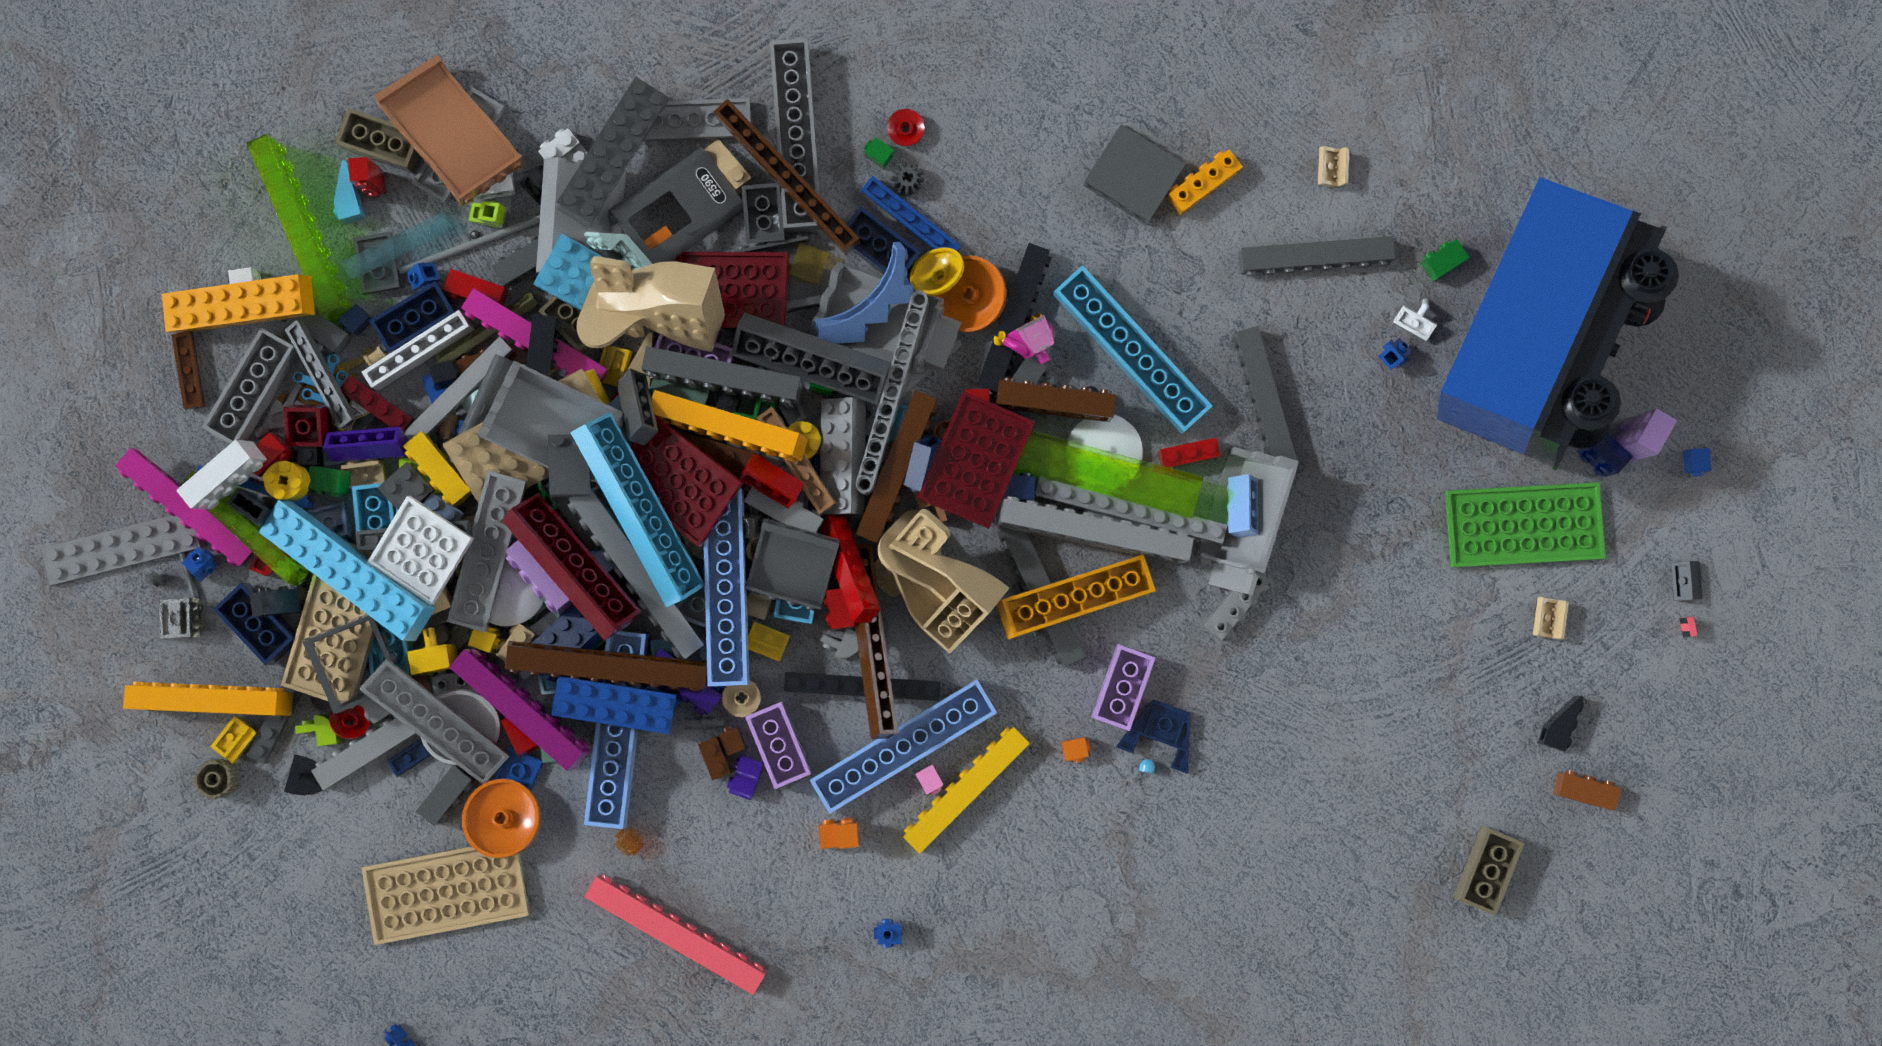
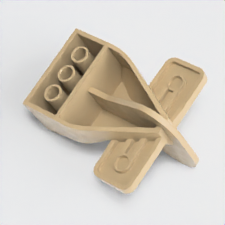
M599 256L592 258L590 269L594 283L588 292L577 320V333L583 344L591 348H602L612 344L623 334L636 338L643 337L647 328L689 347L709 352L713 351L725 316L715 268L682 262H659L631 271L630 265L625 261Z
M926 509L910 510L905 512L879 541V559L874 563L877 585L891 597H896L901 592L907 609L915 622L950 654L991 612L1009 590V587L978 567L942 555L941 546L951 535L948 527Z

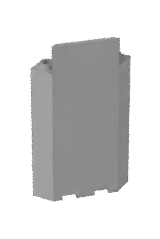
M560 157L544 159L537 273H540L561 234L566 235L605 258L620 260V253L615 252L613 249L592 248L587 243L588 239L584 234L586 232L622 234V228L617 224L613 225L607 215H609V209L624 200L626 170L588 229L555 208L556 202L583 160L573 162L566 161V158Z
M838 262L831 270L829 286L821 296L819 312L811 321L809 335L816 337V319L832 317L858 305L871 294L880 283L882 277ZM928 296L929 308L910 373L916 374L918 369L923 368L924 365L941 372L944 371L962 322L943 316L945 311L943 298ZM920 297L916 299L915 304L922 305L925 299ZM909 303L890 304L891 314L888 315V322L867 324L868 334H865V342L838 344L892 362ZM912 316L910 322L917 323L920 317ZM907 334L904 340L910 342L914 339V335ZM903 352L899 355V359L906 360L909 354Z
M513 361L477 435L549 468L548 435L571 434L570 432L611 412L630 448L633 444L632 441L628 440L626 426L622 425V411L516 361ZM589 467L590 480H595L596 478Z
M1237 447L1229 449L1208 520L1227 525L1229 521L1227 511L1228 478L1250 474L1258 479L1259 535L1237 538L1226 529L1224 541L1221 545L1201 540L1196 557L1202 558L1201 562L1212 565V562H1214L1208 585L1253 596L1259 574L1266 571L1299 461L1281 455L1274 457L1259 451L1250 452Z

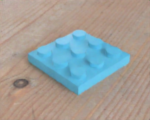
M561 234L533 285L581 311L588 292L594 283L590 269L591 260L595 256H603Z

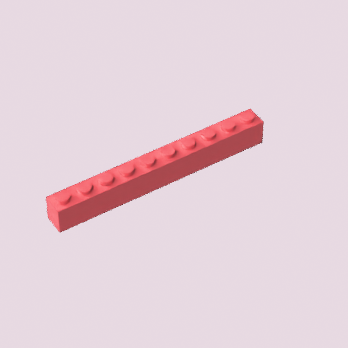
M599 874L595 877L584 896L586 899L754 995L767 972L762 964L756 961L754 963L748 961L746 955L741 952L736 954L730 950L731 947L723 942L717 943L713 940L714 937L706 932L703 934L698 932L697 927L688 922L684 924L679 921L680 917L677 915L665 913L660 905L656 903L652 905L646 902V898L641 894L636 893L634 895L629 892L630 889L627 886L613 883V879L606 874L601 876Z

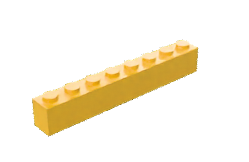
M1007 726L1000 733L1001 738L997 742L993 740L986 747L988 751L983 756L979 754L972 761L974 765L970 769L966 767L958 775L960 779L956 783L952 781L945 788L947 792L942 797L938 795L931 802L933 806L928 811L924 809L917 816L919 820L915 824L911 822L903 830L905 832L903 838L919 854L1030 744L1013 726L1011 728Z

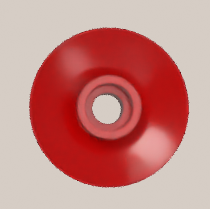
M900 109L894 112L887 122V132L890 139L900 146H912L919 142L924 134L925 125L922 117L911 109ZM904 127H908L909 131L903 132L902 129Z
M359 705L336 714L332 711L330 716L331 729L336 735L345 739H356L364 735L369 728L370 722L364 715L365 710ZM346 722H351L352 726L346 725Z

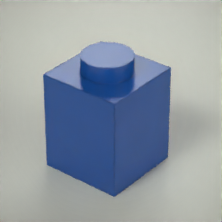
M1710 448L1683 451L1685 474L1692 473V477L1705 476V472L1712 471Z

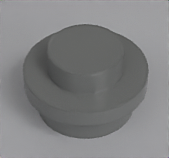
M152 571L150 575H146L149 578L147 582L157 588L159 585H165L164 581L166 578Z

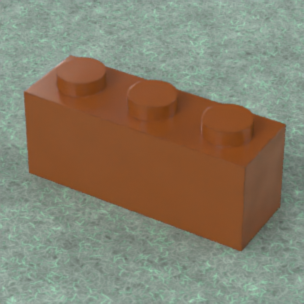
M1566 770L1565 773L1558 772L1553 795L1616 811L1621 788L1614 787V782L1603 780V783L1596 782L1595 777L1584 775V778L1577 777V772Z

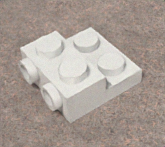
M568 128L557 131L555 134L556 138L551 142L549 140L543 142L540 145L541 149L538 151L544 159L560 157L566 158V161L573 162L583 160L588 153Z

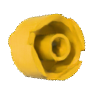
M800 421L791 424L788 427L789 430L798 432L808 439L804 454L809 461L813 460V457L818 455L821 449V435L819 431L809 422Z
M279 461L267 469L263 474V481L266 491L272 497L279 500L298 501L308 493L310 475L304 467L298 464Z

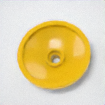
M952 248L931 250L921 256L912 267L910 283L915 291H923L927 296L945 293L954 287L961 278L964 271L963 258Z

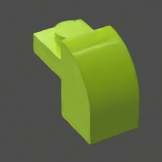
M482 201V204L472 202L468 221L489 225L493 228H502L507 208L500 203Z
M314 715V720L301 721L302 725L295 726L296 734L315 731L317 747L343 743L342 738L331 729L330 716Z

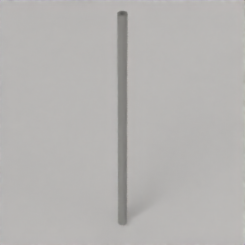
M540 215L399 267L398 270L403 275L410 271L416 263H435L540 223Z

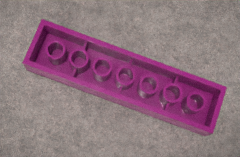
M464 649L449 668L566 771L577 769L591 752L588 748L589 744L582 738H576L573 735L575 732L567 725L564 727L559 723L560 719L557 716L551 715L552 713L549 714L544 710L545 705L538 700L534 701L530 697L531 693L524 687L519 688L512 676L503 674L501 672L502 668L497 663H491L487 660V655L482 650Z

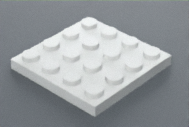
M407 496L367 563L429 605H434L474 538L412 496Z

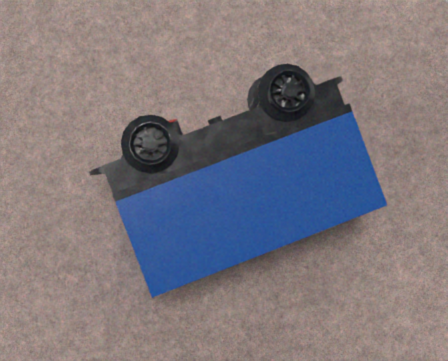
M1539 177L1441 390L1437 420L1531 458L1533 454L1548 459L1552 461V469L1557 471L1567 447L1584 449L1594 447L1602 442L1609 432L1610 424L1619 414L1621 406L1618 389L1611 381L1601 376L1608 357L1615 358L1620 344L1615 343L1619 332L1623 325L1640 327L1649 325L1657 320L1664 311L1666 297L1677 286L1679 278L1677 264L1670 255L1658 248L1667 226L1662 225L1658 228L1639 221L1641 213Z

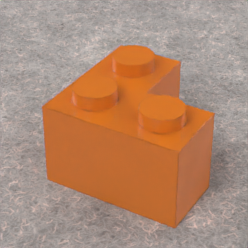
M853 817L842 818L841 822H834V819L822 820L823 824L818 825L821 849L859 847L858 820H854Z

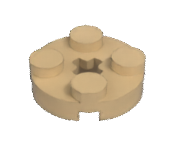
M749 680L750 685L726 686L722 694V702L729 713L736 717H746L758 709L761 703V692L755 682ZM740 692H743L744 695H747V699L744 700V703H741L740 700L736 699V697L740 695Z

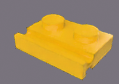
M609 345L604 347L599 364L608 369L609 372L602 383L617 387V382L628 370L632 351Z
M754 622L748 635V649L780 662L790 635Z
M236 715L210 747L228 759L231 764H234L254 740L258 731H255L248 723Z

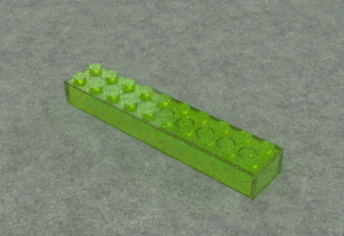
M269 134L246 142L303 275L311 276L313 299L320 315L332 323L339 321L353 306V302L345 294L346 286L342 280H339L337 275L339 270L330 259V256H332L331 251L322 241L324 235L316 227L315 222H317L314 213L309 211L307 206L309 201L300 190L302 188L301 182L293 174V171H295L293 164L286 158L287 150L285 146Z
M1031 431L1015 468L1017 471L1031 473L1035 476L1189 518L1193 517L1203 482L1202 476L1036 431Z

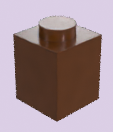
M733 725L722 729L723 733L719 734L727 756L747 748L739 727L734 728Z

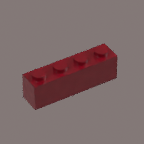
M351 375L347 377L340 387L344 395L390 427H401L404 432L416 420Z

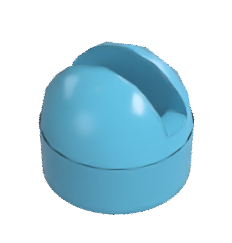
M1145 759L1140 763L1139 771L1154 774L1155 764L1152 760Z

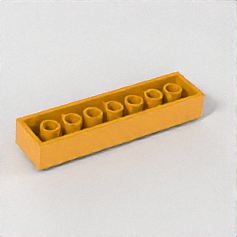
M300 274L162 294L165 330L171 333L194 332L315 315L311 276Z
M654 390L651 399L654 414L669 425L672 424L686 431L689 429L703 436L706 434L719 441L724 439L736 446L741 447L742 444L747 449L759 452L760 449L761 452L772 457H777L778 454L779 457L789 462L795 463V460L802 461L808 439L798 432Z
M1143 554L1002 599L996 605L1009 640L1155 592L1156 589Z
M133 682V685H125L123 709L291 716L293 693L286 692V688Z

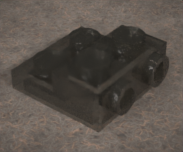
M201 599L159 600L160 639L201 637V632L204 630V624L201 622V613L204 610V606L201 603Z

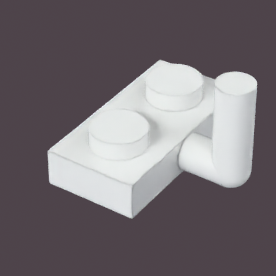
M1427 298L1422 300V306L1418 312L1403 305L1393 320L1397 325L1425 341L1428 340L1437 326L1436 322L1425 317L1430 308V301Z

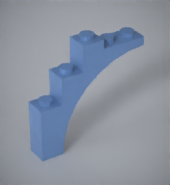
M893 242L887 270L871 294L858 305L832 317L816 319V337L836 344L865 342V334H868L867 324L888 322V315L891 314L890 304L910 302V298L914 293V287L907 279L905 260L908 259V252L901 242Z

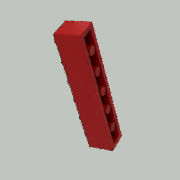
M829 514L819 531L820 534L840 539L833 569L853 623H870L880 611L877 598L846 516Z

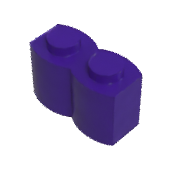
M743 755L740 759L737 758L733 768L736 770L734 777H730L727 788H730L729 793L752 800L764 762Z

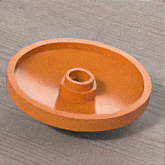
M961 256L964 261V271L961 278L950 290L935 296L944 299L943 307H945L943 316L962 322L959 329L960 332H978L992 325L1002 313L1007 296L1006 284L999 269L988 260L978 256Z
M509 779L491 780L479 786L469 796L462 813V827L467 841L479 853L494 858L511 857L525 850L535 839L541 822L540 806L535 795L525 785Z

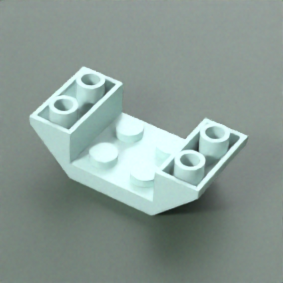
M586 232L584 234L588 239L587 243L592 248L613 249L615 252H619L623 256L622 260L630 265L631 271L652 264L627 234Z

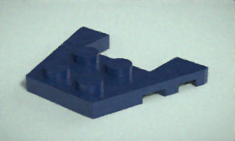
M1153 699L1116 747L1133 753L1139 736L1143 735L1177 748L1170 768L1188 774L1190 713Z

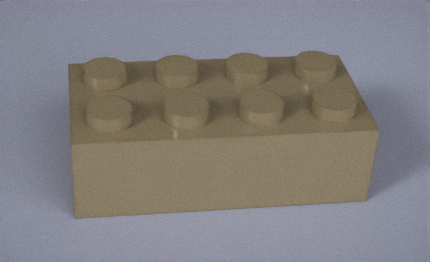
M348 108L335 144L343 150L413 174L420 155L395 125L386 120Z
M1481 826L1453 898L1496 916L1525 843L1488 827Z

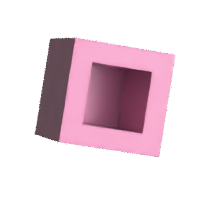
M933 764L915 773L926 794L931 793V795H934L942 790L941 786L944 784Z

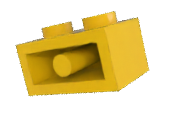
M488 626L486 632L473 629L468 646L489 653H498L499 645L506 641L504 639L505 634L500 633L501 629Z

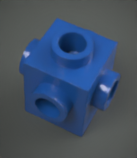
M434 262L416 263L407 272L408 280L413 290L423 289L434 281L438 282L440 280Z
M1399 337L1395 342L1391 339L1383 346L1385 350L1379 355V358L1392 370L1397 365L1400 367L1409 360L1407 356L1412 351L1409 345Z
M199 547L189 553L188 557L181 563L201 582L208 575L212 574L218 566L213 560L215 556L209 550L203 551Z
M891 918L882 919V922H878L877 927H874V939H878V945H882L883 948L894 947V944H901V922H893ZM889 931L891 934L886 935L884 932Z

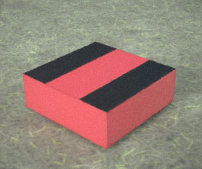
M1694 617L1679 618L1683 637L1697 636Z

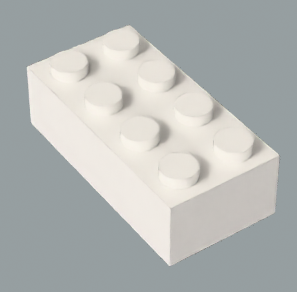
M234 440L176 491L191 509L211 510L219 504L220 499L233 493L234 487L246 482L252 472L260 470L267 459L254 442Z

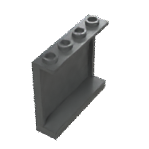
M1121 124L1086 178L1083 186L1148 225L1185 164L1180 157L1168 154L1164 147L1160 145L1155 146L1146 136H1139L1133 128Z
M796 235L790 240L785 239V241H775V243L770 244L761 242L757 243L755 247L741 246L736 251H733L788 252L789 271L786 313L820 306L821 295L808 236Z
M764 519L745 589L754 595H760V593L768 595L767 597L772 600H779L780 598L787 600L786 602L791 605L801 604L805 605L806 609L812 611L821 610L840 539Z

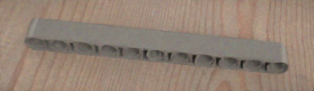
M915 291L910 298L857 476L856 488L863 495H870L875 489L929 308L928 296L923 291ZM920 297L925 299L922 305L915 304L916 299ZM912 316L920 317L917 323H911L910 318ZM907 334L914 335L912 341L907 342L904 340ZM903 352L909 354L906 360H900L899 355ZM896 371H903L901 378L896 379L893 377ZM897 389L898 393L895 397H889V390ZM886 407L892 408V413L888 416L882 414L883 409ZM884 425L887 427L884 434L877 433L879 426ZM874 444L881 445V450L877 453L872 452ZM870 462L876 464V468L873 471L866 470V466ZM863 481L870 482V487L867 490L861 489Z

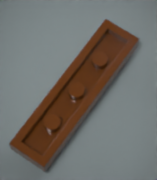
M187 331L172 334L183 408L189 410L205 407L193 332Z

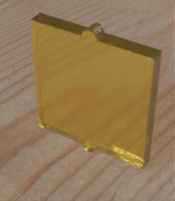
M799 243L789 275L800 278L803 282L809 281L819 285L829 253L817 249L816 246L810 247Z

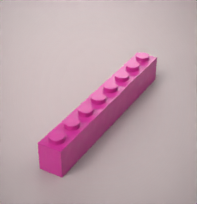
M473 288L461 307L466 311L464 315L472 320L478 318L483 321L481 325L490 331L492 328L498 330V335L507 341L509 338L516 341L514 345L520 349L525 350L529 348L531 323ZM556 338V341H559L558 353L554 355V360L557 361V371L561 368L566 371L564 375L569 376L581 368L584 372L594 368L600 382H603L609 372L608 369Z
M130 448L115 465L119 469V474L127 479H132L135 482L134 486L139 490L147 491L150 494L149 498L157 504H163L166 507L165 511L179 517L181 519L180 523L183 526L197 532L196 536L202 541L207 540L211 543V548L217 553H223L227 556L226 560L233 566H243L257 551L258 547L212 509H191L176 491L182 485L137 448Z

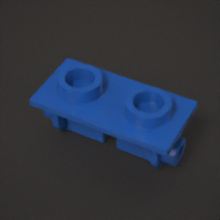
M395 1023L389 1028L391 1030L390 1033L387 1030L384 1032L386 1035L384 1039L389 1046H417L412 1039H409L406 1043L402 1041L408 1034L401 1025L398 1026Z

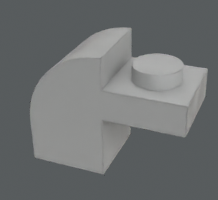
M848 628L841 642L823 634L820 640L824 643L823 647L831 651L834 648L837 649L834 656L837 658H848L859 651L856 632Z

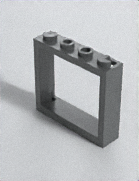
M368 614L303 640V645L334 714L366 702L371 698L362 693L340 702L314 642L369 621L385 659L390 660L394 664L398 662L394 651L390 652L387 645L390 642L386 633H381L379 627L382 625Z

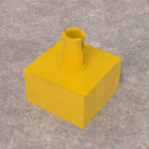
M435 628L422 630L425 647L407 652L411 675H425L450 670L449 666L458 657L457 646L454 644L437 645Z

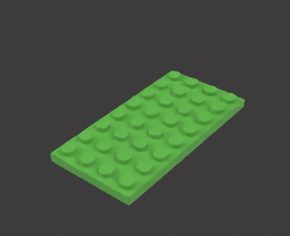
M1600 482L1445 491L1450 567L1606 559Z

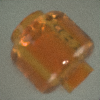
M632 827L627 830L621 829L615 836L618 839L615 846L626 856H635L645 845L643 844L644 837Z

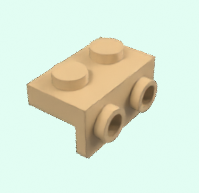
M1327 146L1319 147L1318 185L1339 188L1348 184L1350 160L1348 147L1341 149Z
M378 458L366 459V462L363 463L348 461L346 462L347 465L341 466V470L352 472L349 490H352V486L383 483L387 480L385 464L378 460Z
M1538 597L1533 635L1552 639H1564L1569 602Z

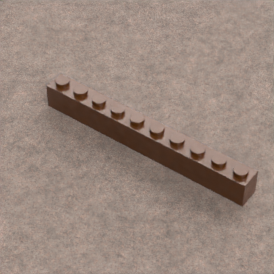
M729 99L725 100L713 111L719 122L846 256L860 244L859 237Z
M856 544L880 606L872 545ZM880 608V611L870 623H855L871 739H887L898 734Z
M509 641L505 669H509L510 672L520 673L521 671H529L533 675L550 673L549 675L553 677L569 675L573 679L588 677L593 681L608 679L612 683L627 681L632 685L646 683L652 687L666 685L671 689L685 687L691 691H700V689H705L707 662Z

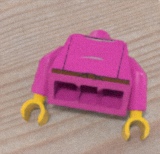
M1037 313L1036 317L1031 315L1029 323L1008 334V337H1005L1004 331H1000L998 337L994 336L995 345H1005L1022 355L1025 359L1036 355L1040 364L1051 359L1046 349L1054 344V328L1041 313Z

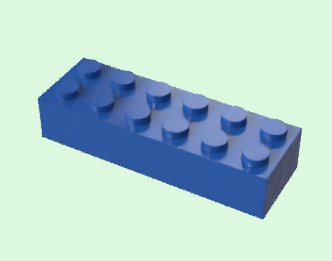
M561 676L557 680L551 715L670 734L678 694Z

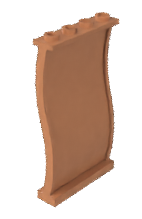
M438 54L374 95L379 108L384 111L404 138L438 175L461 207L472 203L479 194L488 192L491 186L501 183L506 179L507 175L519 171L522 165H524L521 154H518L499 128L456 81Z

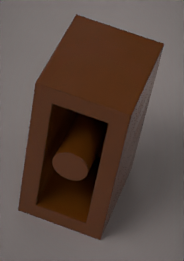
M719 736L698 744L712 781L733 772Z

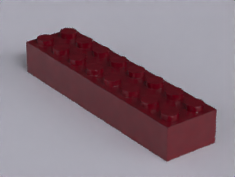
M540 493L509 510L502 522L605 641L630 625L641 613V610Z

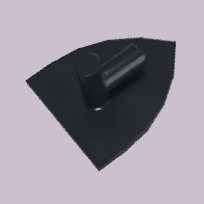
M294 754L284 792L295 795H311L323 791L311 771L316 768V762L307 757Z

